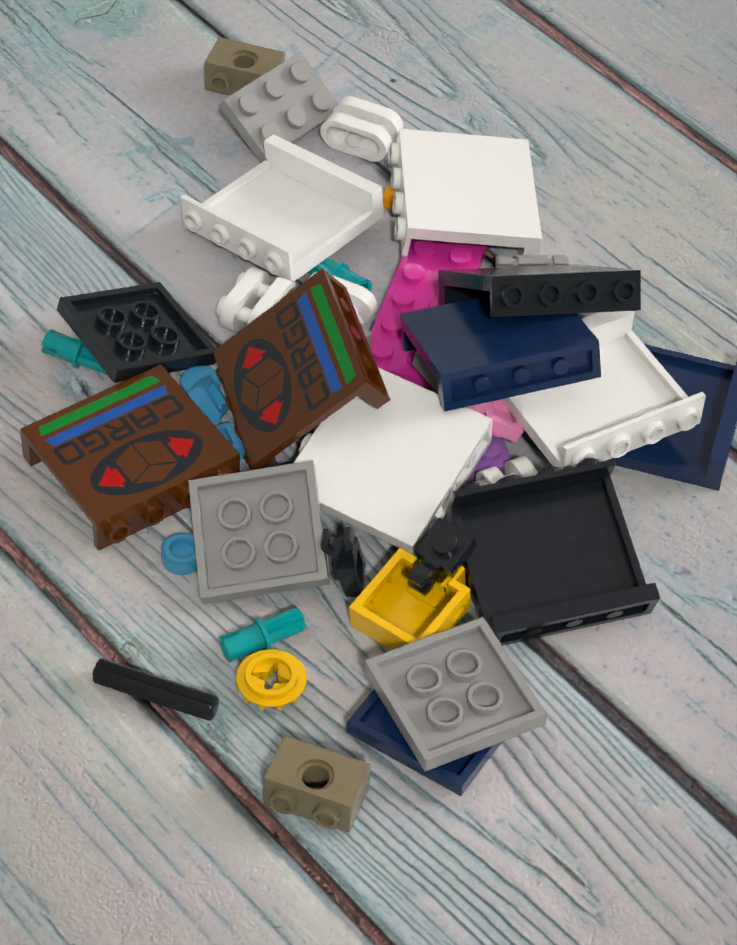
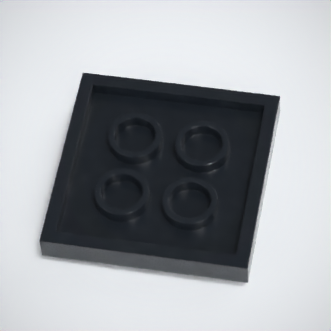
M161 282L59 298L57 311L114 383L130 379L160 364L168 373L187 370L195 366H209L216 363L213 354L216 348Z

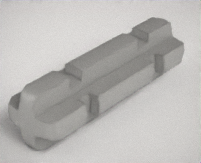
M498 255L495 259V268L569 265V259L566 255H552V258H548L547 255H517L516 258H512L511 255Z

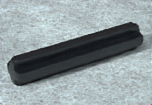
M104 658L99 659L93 669V682L207 721L213 720L218 711L219 698L216 695Z

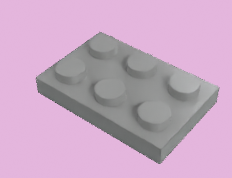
M301 52L225 98L219 104V107L262 163L266 160L264 140L274 134L294 143L322 125L328 116L332 114L338 103Z

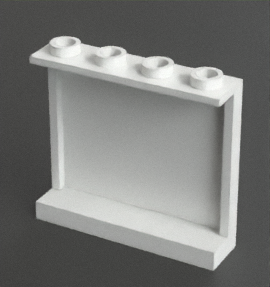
M399 128L396 143H390L388 163L389 165H394L390 178V188L396 190L393 196L392 212L398 215L395 222L394 237L395 240L401 241L402 256H408L411 239L517 247L519 255H538L542 242V233L529 142L527 139Z
M274 134L264 140L265 161L206 201L200 203L185 194L180 197L183 213L182 220L187 229L260 266L271 274L293 282L384 217L382 186Z
M634 311L598 312L582 318V321L599 340L600 378L502 399L506 407L553 467H559L560 470L576 467L579 463L589 459H598L600 462L611 458H619L631 450L647 444H655L664 437L680 431L690 430L697 424H700L706 395L703 392L690 397L686 395L632 331Z
M378 367L391 400L377 409L358 395L322 421L313 434L308 433L305 436L299 449V456L294 463L314 461L321 511L397 546L398 549L402 548L417 557L416 549L439 517L441 519L445 517L453 491H456L466 483L491 443L492 419L467 407L444 412L440 406L438 394Z

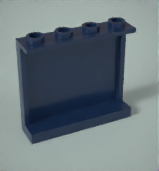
M490 295L400 314L403 349L405 352L416 349L437 380L440 406L444 412L601 377L599 340L577 313L490 317Z
M644 344L688 397L700 392L706 395L700 424H697L690 430L677 432L662 438L655 444L644 445L627 452L619 458H611L609 460L614 459L616 466L719 491L737 427V361L736 365H730Z

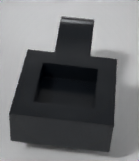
M439 517L415 551L417 557L422 561L413 567L407 577L408 580L413 582L411 588L426 596L441 573L453 578L476 547L475 538Z
M345 527L344 537L337 539L330 535L328 528L323 529L321 549L327 555L333 556L332 573L334 580L341 582L346 597H358L364 587L366 562L354 530L351 527Z

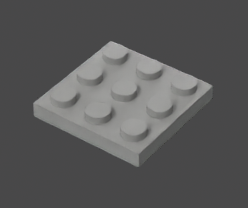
M313 460L188 480L199 593L203 604L330 584L327 556L321 549L323 524L316 467Z
M484 617L364 661L365 674L424 771L431 770L546 725L547 713Z

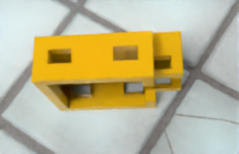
M399 548L349 606L350 625L390 650L454 628L471 607L470 588L465 586V568L461 566L453 578L441 573L431 591L424 596L411 588L413 582L407 578L413 567L422 560L418 561L416 556Z

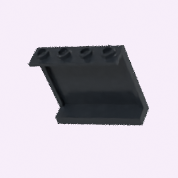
M591 265L438 270L439 306L490 295V317L641 310V270Z
M589 459L573 468L560 470L559 467H549L533 476L520 478L519 475H509L493 484L480 486L479 483H469L453 491L447 506L451 524L474 537L477 544L463 563L480 618L484 617L502 646L651 614L660 600L656 583L646 584L610 477L616 466L614 459L600 462L598 459Z

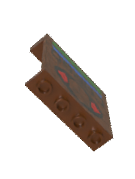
M323 268L213 351L218 366L216 374L224 384L227 393L225 401L234 414L237 423L235 431L244 443L247 452L244 456L245 461L251 470L278 466L275 459L277 454L358 395L377 409L391 400L347 288Z
M161 364L20 429L24 459L30 466L43 462L93 525L94 546L98 551L112 544L120 543L128 536L148 526H154L163 519L185 508H191L188 480L240 472V454Z

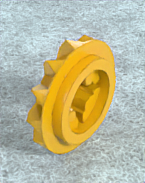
M268 649L255 652L245 658L237 669V692L243 695L246 704H257L261 712L266 707H276L281 712L286 704L296 705L302 692H306L307 674L303 664L295 656L285 651ZM274 671H277L278 683H275L270 690L266 689L265 681H268L270 676H273Z

